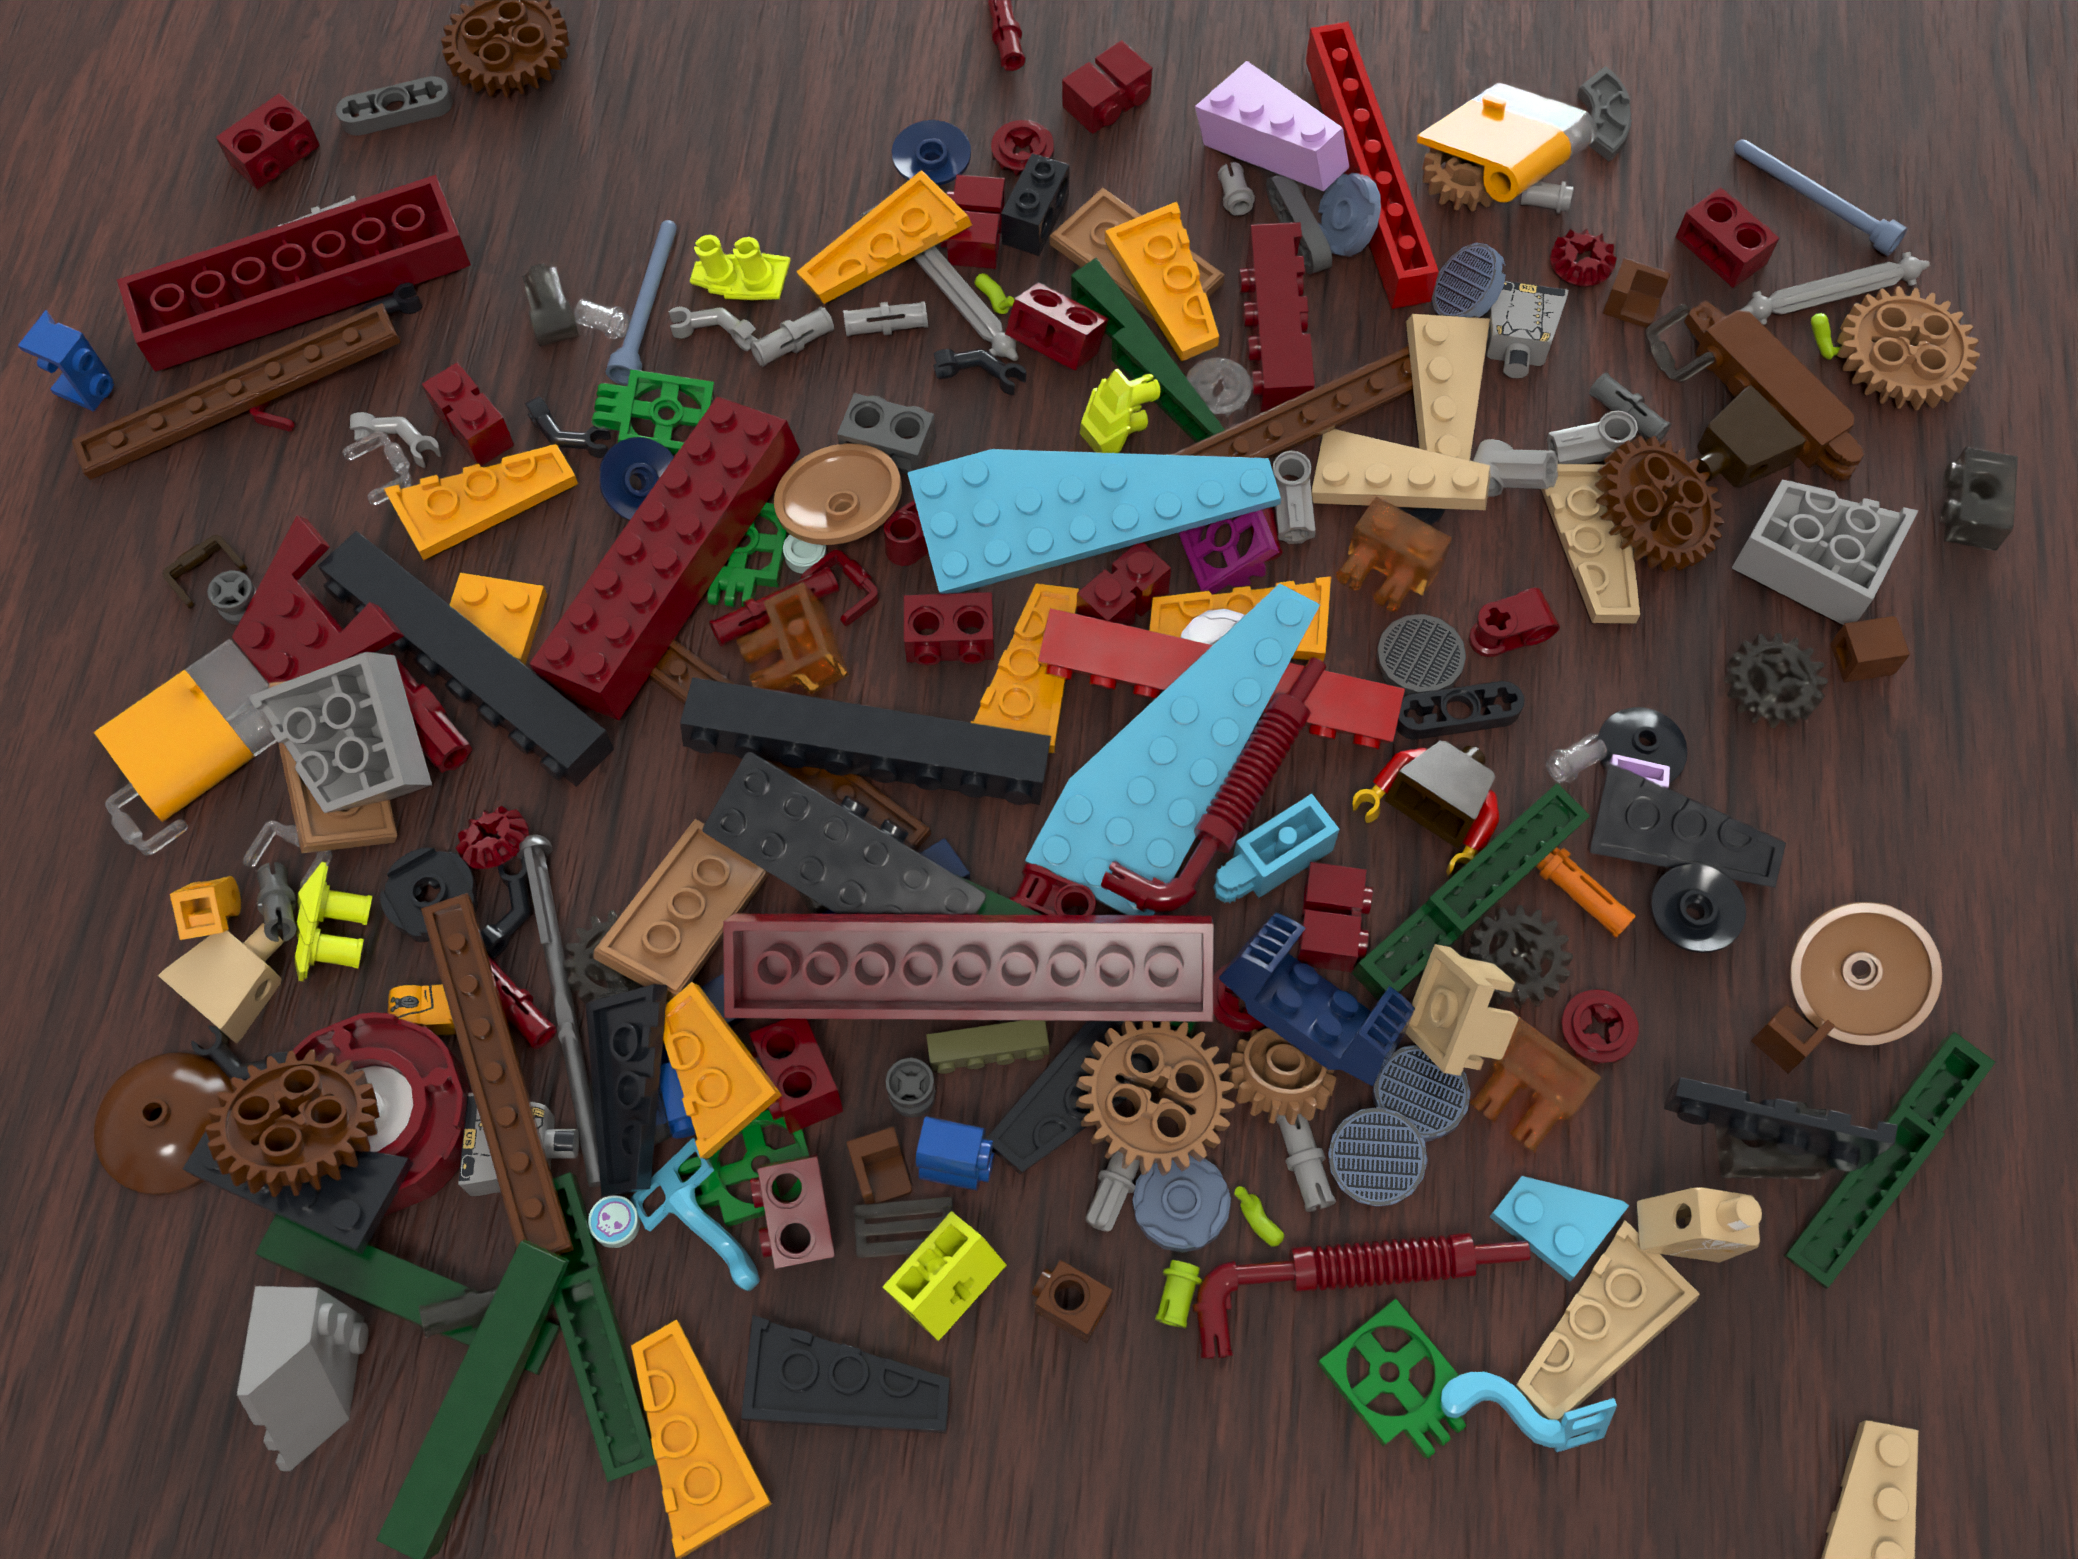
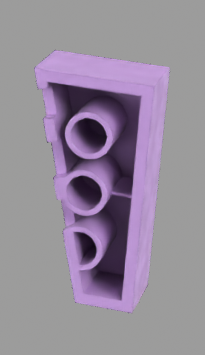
M1248 61L1242 64L1195 106L1205 146L1321 191L1326 190L1349 168L1343 128Z

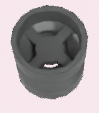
M905 1058L894 1063L888 1070L885 1082L889 1101L893 1109L900 1115L909 1118L920 1117L929 1112L936 1099L933 1072L929 1066L920 1059Z

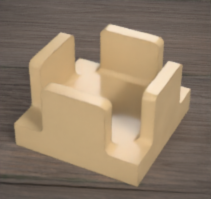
M1434 944L1412 1002L1415 1011L1406 1034L1443 1073L1461 1076L1463 1068L1481 1070L1484 1060L1480 1056L1498 1060L1504 1057L1518 1022V1017L1513 1012L1488 1007L1495 989L1512 992L1515 982L1492 963L1464 958L1451 947Z

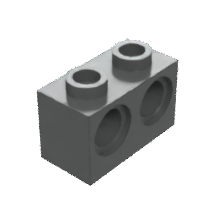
M854 393L837 433L838 443L863 444L877 448L894 461L899 473L908 475L907 472L924 468L936 439L935 417L933 413H929L917 406L906 407L887 402L879 396H864ZM865 426H874L872 428H863ZM906 436H913L911 439H904Z

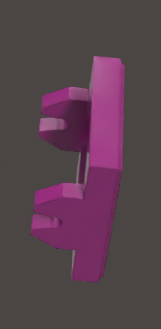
M1262 510L1241 515L1233 521L1226 519L1209 524L1206 539L1201 541L1205 525L1178 532L1201 592L1209 591L1211 595L1227 585L1233 587L1251 585L1249 577L1252 575L1258 577L1265 576L1266 568L1264 562L1279 553ZM1229 524L1232 530L1229 542L1222 547H1217L1214 541L1217 529L1221 525ZM1253 526L1252 544L1246 555L1240 558L1236 548L1240 533ZM1213 551L1223 553L1227 567L1214 568L1207 564L1204 557Z

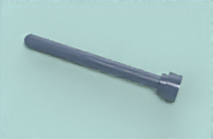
M1745 139L1738 140L1734 145V151L1737 155L1870 235L1869 241L1874 243L1873 248L1882 254L1889 256L1904 238L1908 228L1894 219L1890 222L1885 219L1878 221Z
M671 220L663 221L660 226L623 346L612 353L608 361L606 375L612 381L621 385H628L630 369L642 370L638 351L676 233V225Z

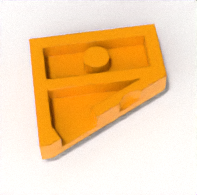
M460 573L450 606L522 664L526 665L547 598V592L544 586Z

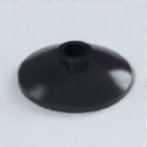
M1633 707L1614 713L1602 725L1596 741L1597 756L1604 770L1606 762L1611 761L1613 754L1669 766L1670 784L1680 775L1687 761V743L1680 728L1666 715L1649 708ZM1639 738L1649 740L1653 746H1644L1640 743Z
M1685 864L1669 870L1659 879L1651 895V914L1658 930L1672 944L1690 952L1711 953L1724 949L1739 936L1745 924L1746 906L1739 888L1723 872L1707 865ZM1692 908L1697 910L1701 919H1693L1687 914L1686 909Z

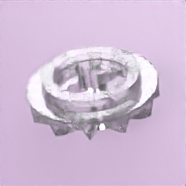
M1209 358L1193 366L1186 377L1214 415L1225 414L1229 418L1233 411L1237 409L1243 411L1247 400L1251 396L1252 385L1249 374L1240 364L1230 359ZM1219 378L1223 379L1224 391L1221 392L1220 396L1214 397L1212 388L1215 387Z

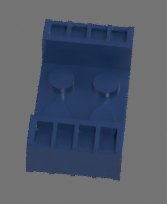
M1277 912L1274 913L1254 932L1218 979L1245 1002L1249 1015L1328 1070H1343L1373 1086L1403 1039L1415 1008L1391 986L1387 988L1372 1011L1360 1004L1353 995L1340 990L1320 976L1314 968L1301 963L1289 954L1306 928Z

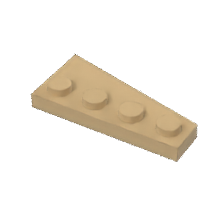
M1412 314L1406 321L1419 449L1470 461L1490 319Z
M1333 429L1323 434L1311 493L1313 503L1486 510L1491 472L1490 465Z
M1558 464V478L1555 486L1541 489L1590 619L1592 623H1637L1640 617L1633 547L1630 545L1623 550L1620 548L1623 537L1620 534L1612 536L1609 534V531L1614 526L1613 522L1602 520L1600 517L1608 511L1607 507L1596 503V499L1604 494V492L1595 487V483L1603 478L1598 473V469L1605 464Z
M1625 1220L1605 1253L1602 1254L1592 1269L1590 1276L1567 1307L1563 1317L1553 1332L1549 1334L1518 1381L1516 1388L1541 1417L1561 1422L1564 1413L1573 1411L1697 1301L1700 1293L1660 1254L1640 1251L1639 1233Z
M1868 1420L1859 1423L1841 1482L1842 1492L1836 1511L1832 1512L1826 1531L1828 1538L1821 1559H1915L1918 1430Z

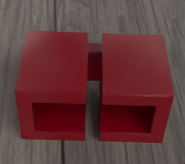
M1123 40L1095 57V63L1105 72L1104 74L1088 62L1062 79V107L1091 134H1094L1104 126L1113 124L1119 118L1122 110L1126 112L1134 106L1143 104L1151 95L1153 67Z
M956 175L954 191H947V195L968 215L972 226L940 242L941 248H947L948 262L951 265L996 269L1000 246V235L998 233L1002 232L1001 213L1005 207V178Z
M458 362L422 383L435 414L452 435L457 437L461 446L476 464L483 466L514 446L504 418L483 392L480 393L478 386Z
M1143 542L1135 544L1112 563V573L1105 569L1077 592V614L1131 626L1135 623V612L1142 617L1152 608L1153 597H1162L1169 594L1171 567Z
M1310 862L1305 880L1301 916L1304 917L1301 925L1306 929L1299 938L1298 961L1315 968L1352 973L1357 958H1365L1369 931L1361 929V914L1369 915L1373 896V887L1365 886L1366 869Z

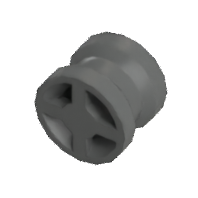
M230 570L214 577L209 584L207 592L209 600L222 618L232 625H238L256 589L246 574Z

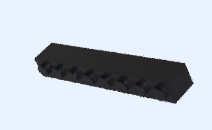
M355 531L318 565L327 580L323 587L340 604H343L346 600L355 606L353 611L356 615L369 602L381 607L404 635V637L391 643L400 653L409 650L416 656L414 661L422 671L431 678L438 674L446 680L445 687L456 699L462 703H465L468 699L478 707L476 712L489 726L496 729L501 725L510 733L508 735L509 740L524 754L527 755L530 751H533L542 759L539 762L540 765L556 780L559 781L562 777H565L577 787L614 750L605 729L359 532Z
M694 677L691 680L680 721L683 747H690L700 753L720 752L736 755L743 759L747 752H753L765 760L780 762L790 768H802L804 766L818 768L839 776L854 774L871 777L873 780L881 783L897 781L915 784L925 790H937L940 788L958 791L965 796L973 798L988 796L1005 799L1016 805H1026L1029 803L1040 805L1051 736Z

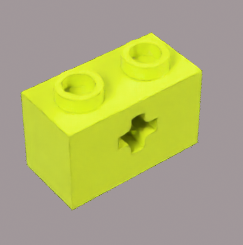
M951 1211L884 1284L883 1288L917 1323L939 1341L1006 1267V1264L978 1232Z

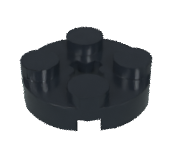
M420 848L405 854L391 866L387 873L389 879L385 884L384 891L381 888L380 901L385 915L397 930L410 936L417 942L430 941L421 908L468 893L475 913L478 909L476 879L466 862L460 856L450 851L446 853L444 851H436L434 848ZM430 884L433 889L441 887V891L437 894V898L434 901H418L424 895L422 888Z

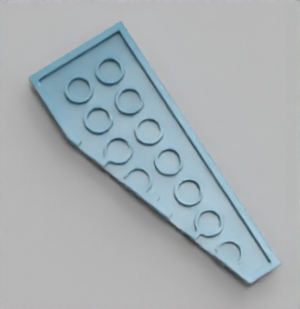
M990 449L907 472L940 594L968 591L1281 504V496L1269 458Z
M1278 584L1068 780L1028 853L1025 862L1040 865L1056 875L1086 886L1094 894L1095 900L1123 915H1154V911L1146 910L1142 912L1136 908V904L1108 889H1103L1101 882L1105 872L1107 871L1112 874L1113 871L1109 870V866L1112 862L1117 861L1120 865L1151 881L1155 877L1164 883H1168L1175 877L1196 838L1194 833L1196 825L1202 815L1207 813L1206 809L1208 806H1211V800L1216 798L1215 794L1220 791V785L1224 784L1223 781L1228 777V772L1233 769V764L1236 763L1237 757L1240 756L1320 604L1282 584Z

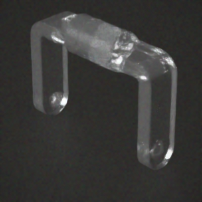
M377 431L345 447L342 451L346 460H353L383 445L385 447L384 454L396 473H400L401 477L368 494L367 498L372 505H377L389 499L384 488L399 484L400 488L403 489L413 485V479L407 470L410 467L408 459L399 444L392 443L384 431Z
M129 783L106 800L105 806L113 816L111 824L125 843L134 844L143 855H152L183 834L188 829V825L183 819L176 820L145 842L142 839V832L131 817L119 809L139 795L132 784Z
M277 821L267 822L245 854L243 864L253 868L275 834L282 836L284 841L300 847L296 825L290 824L286 826ZM331 850L317 852L318 855L302 879L299 889L303 887L321 862H326V866L332 859Z

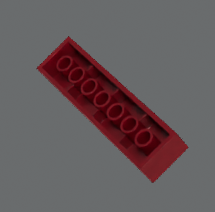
M433 175L117 279V283L135 342L154 372L392 293L400 284L413 283L415 285L469 267L471 263L437 176Z
M718 396L715 398L529 663L537 676L566 699L618 721L620 720L778 486L783 475L801 452L787 420Z

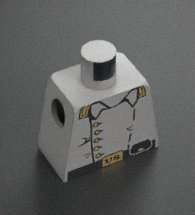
M1512 281L1504 282L1497 301L1487 313L1482 315V318L1490 319L1485 355L1490 359L1504 361L1505 375L1512 378H1522L1529 373V365L1541 366L1545 364L1568 296V290Z
M468 1093L458 1185L470 1196H481L501 1191L473 1093ZM531 1102L550 1170L551 1159L577 1158L579 1152L578 1130L554 1129V1115L547 1106Z

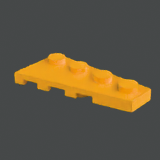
M921 170L796 272L803 283L825 304L972 226L968 215Z
M1174 202L1105 230V242L1182 362L1217 347L1219 334L1207 295L1203 293L1197 263L1192 258L1189 248L1190 241L1186 229H1183L1178 203Z
M557 444L504 457L500 464L488 467H481L480 464L463 468L464 473L442 479H439L438 475L420 479L421 484L401 489L398 484L384 488L422 559L426 560L577 485L578 482Z
M1035 584L1014 629L1013 638L1007 650H1004L998 663V670L990 687H987L981 699L977 715L971 723L1051 736L1049 753H1055L1066 679L1046 675V666L1038 665V658L1050 608L1076 614L1077 592L1079 589Z
M675 1320L631 1345L643 1405L649 1421L652 1436L651 1442L663 1488L662 1495L672 1530L675 1556L677 1559H681L772 1505L680 1323Z

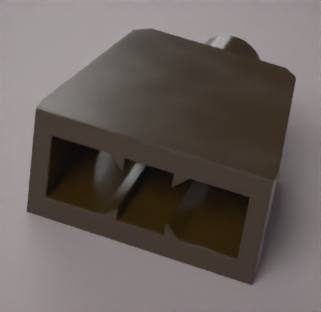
M1749 385L1706 427L1697 446L1702 456L1697 458L1699 462L1696 470L1699 474L1709 472L1710 476L1706 480L1707 482L1721 474L1733 487L1741 488L1792 465L1804 446L1806 439L1752 385Z

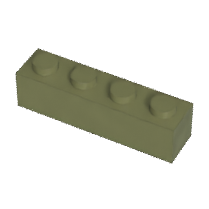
M1021 1020L926 1034L931 1071H937L939 1074L951 1073L955 1071V1068L960 1067L980 1069L985 1064L997 1062L998 1065H1007L1013 1063L1014 1059L1021 1058L1035 1061L1049 1054L1045 1020Z

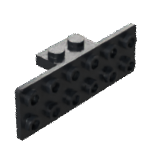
M747 752L702 829L711 838L836 914L977 915L987 897L986 893L915 851L916 845L906 839L909 832L903 827L888 819H885L880 824L867 816L870 808L848 795H845L843 801L838 798H828L753 752Z

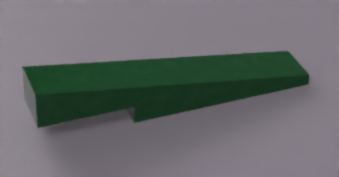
M1094 258L1071 274V299L1109 318L1105 333L1112 339L1111 360L1131 380L1146 374H1152L1154 376L1153 380L1157 379L1160 385V397L1154 402L1195 443L1224 431L1223 426L1099 260Z
M1556 783L1429 897L1424 905L1362 959L1352 971L1354 977L1377 1001L1380 1000L1389 986L1400 993L1425 970L1434 944L1450 947L1578 829L1590 815Z
M1955 1032L1943 1038L1882 1121L1898 1125L1895 1145L1863 1168L1855 1171H1846L1785 1253L1784 1257L1825 1289L1829 1288L1945 1135L1943 1133L1996 1062Z
M569 1172L553 1178L574 1249L559 1255L570 1261L553 1302L607 1482L653 1466L657 1464V1460L654 1457L651 1435L596 1242L589 1230L588 1214L576 1175Z
M275 1215L255 1252L256 1255L269 1263L354 1297L362 1303L470 1347L493 1299L490 1296L370 1245H367L364 1252L360 1254L278 1215ZM544 1320L524 1370L538 1376L540 1375L561 1331L560 1326Z
M527 1240L520 1241L376 1541L412 1559H429L439 1553L479 1457L490 1449L570 1260Z

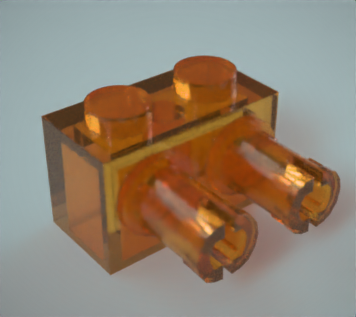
M1376 496L1354 527L1348 551L1350 556L1342 568L1337 571L1336 578L1345 586L1351 577L1352 581L1349 584V588L1359 590L1372 568L1385 574L1388 577L1380 589L1375 592L1374 600L1383 607L1389 598L1390 603L1386 609L1395 612L1399 609L1410 590L1423 596L1445 563L1452 537Z
M803 582L764 601L770 623L751 634L737 639V643L741 647L739 648L740 652L748 664L754 663L775 650L781 649L783 653V659L749 675L750 680L753 682L752 686L755 688L779 691L796 683L797 685H802L812 694L849 675L824 606Z
M1519 1017L1504 1057L1499 1060L1491 1058L1492 1063H1494L1492 1067L1496 1071L1469 1104L1481 1113L1488 1102L1492 1101L1483 1114L1495 1123L1499 1114L1519 1088L1530 1090L1534 1093L1532 1097L1535 1099V1102L1509 1134L1521 1142L1531 1130L1532 1133L1523 1144L1535 1153L1537 1147L1559 1119L1565 1120L1567 1118L1571 1122L1601 1084V1077Z

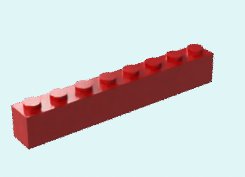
M1349 22L1310 28L1306 64L1324 115L1343 128L1349 168L1344 173L1346 175L1358 173L1369 176L1376 183L1380 193V217L1377 229L1369 245L1392 309L1431 302L1439 270Z
M1050 608L1038 665L1046 666V675L1071 680L1072 674L1077 673L1090 676L1089 684L1115 690L1116 683L1134 686V695L1156 699L1160 693L1166 690L1213 645ZM1289 662L1262 716L1264 713H1268L1267 707L1276 693L1289 695L1305 666ZM1324 670L1304 703L1311 712L1305 724L1310 726L1308 734L1335 740L1336 733L1354 736L1352 743L1354 745L1379 750L1380 743L1387 744L1394 740L1405 689Z

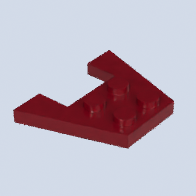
M299 515L295 517L232 635V638L268 683L287 682L364 652L375 653L404 637L403 633L383 609L371 602L344 629L341 628L301 579L330 546L308 519Z

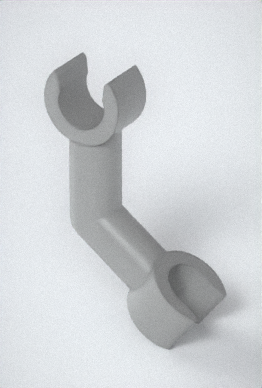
M675 307L668 311L673 323L684 321L683 323L670 326L675 338L688 337L695 328L720 325L731 334L737 345L745 351L751 349L750 342L758 340L751 334L756 329L750 322L745 319L740 321L724 308L690 312L685 307Z
M364 412L350 415V429L355 430L354 440L367 442L373 440L376 435L398 434L409 445L414 461L418 466L426 468L423 457L420 454L423 450H433L436 455L441 457V451L436 439L431 436H422L404 417L375 418L373 415Z

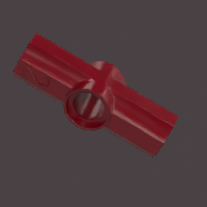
M396 658L423 753L441 773L448 770H456L467 761L468 755L473 751L472 747L446 717L445 709L433 693L423 683L419 685L407 668Z

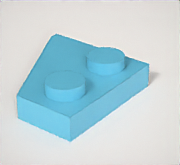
M1521 1176L1490 1215V1218L1518 1241H1528L1530 1250L1570 1282L1629 1205L1622 1200Z

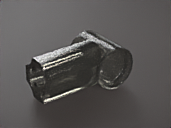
M544 263L531 266L529 271L522 277L532 309L528 312L539 347L580 336L570 302L565 299L556 267H549Z

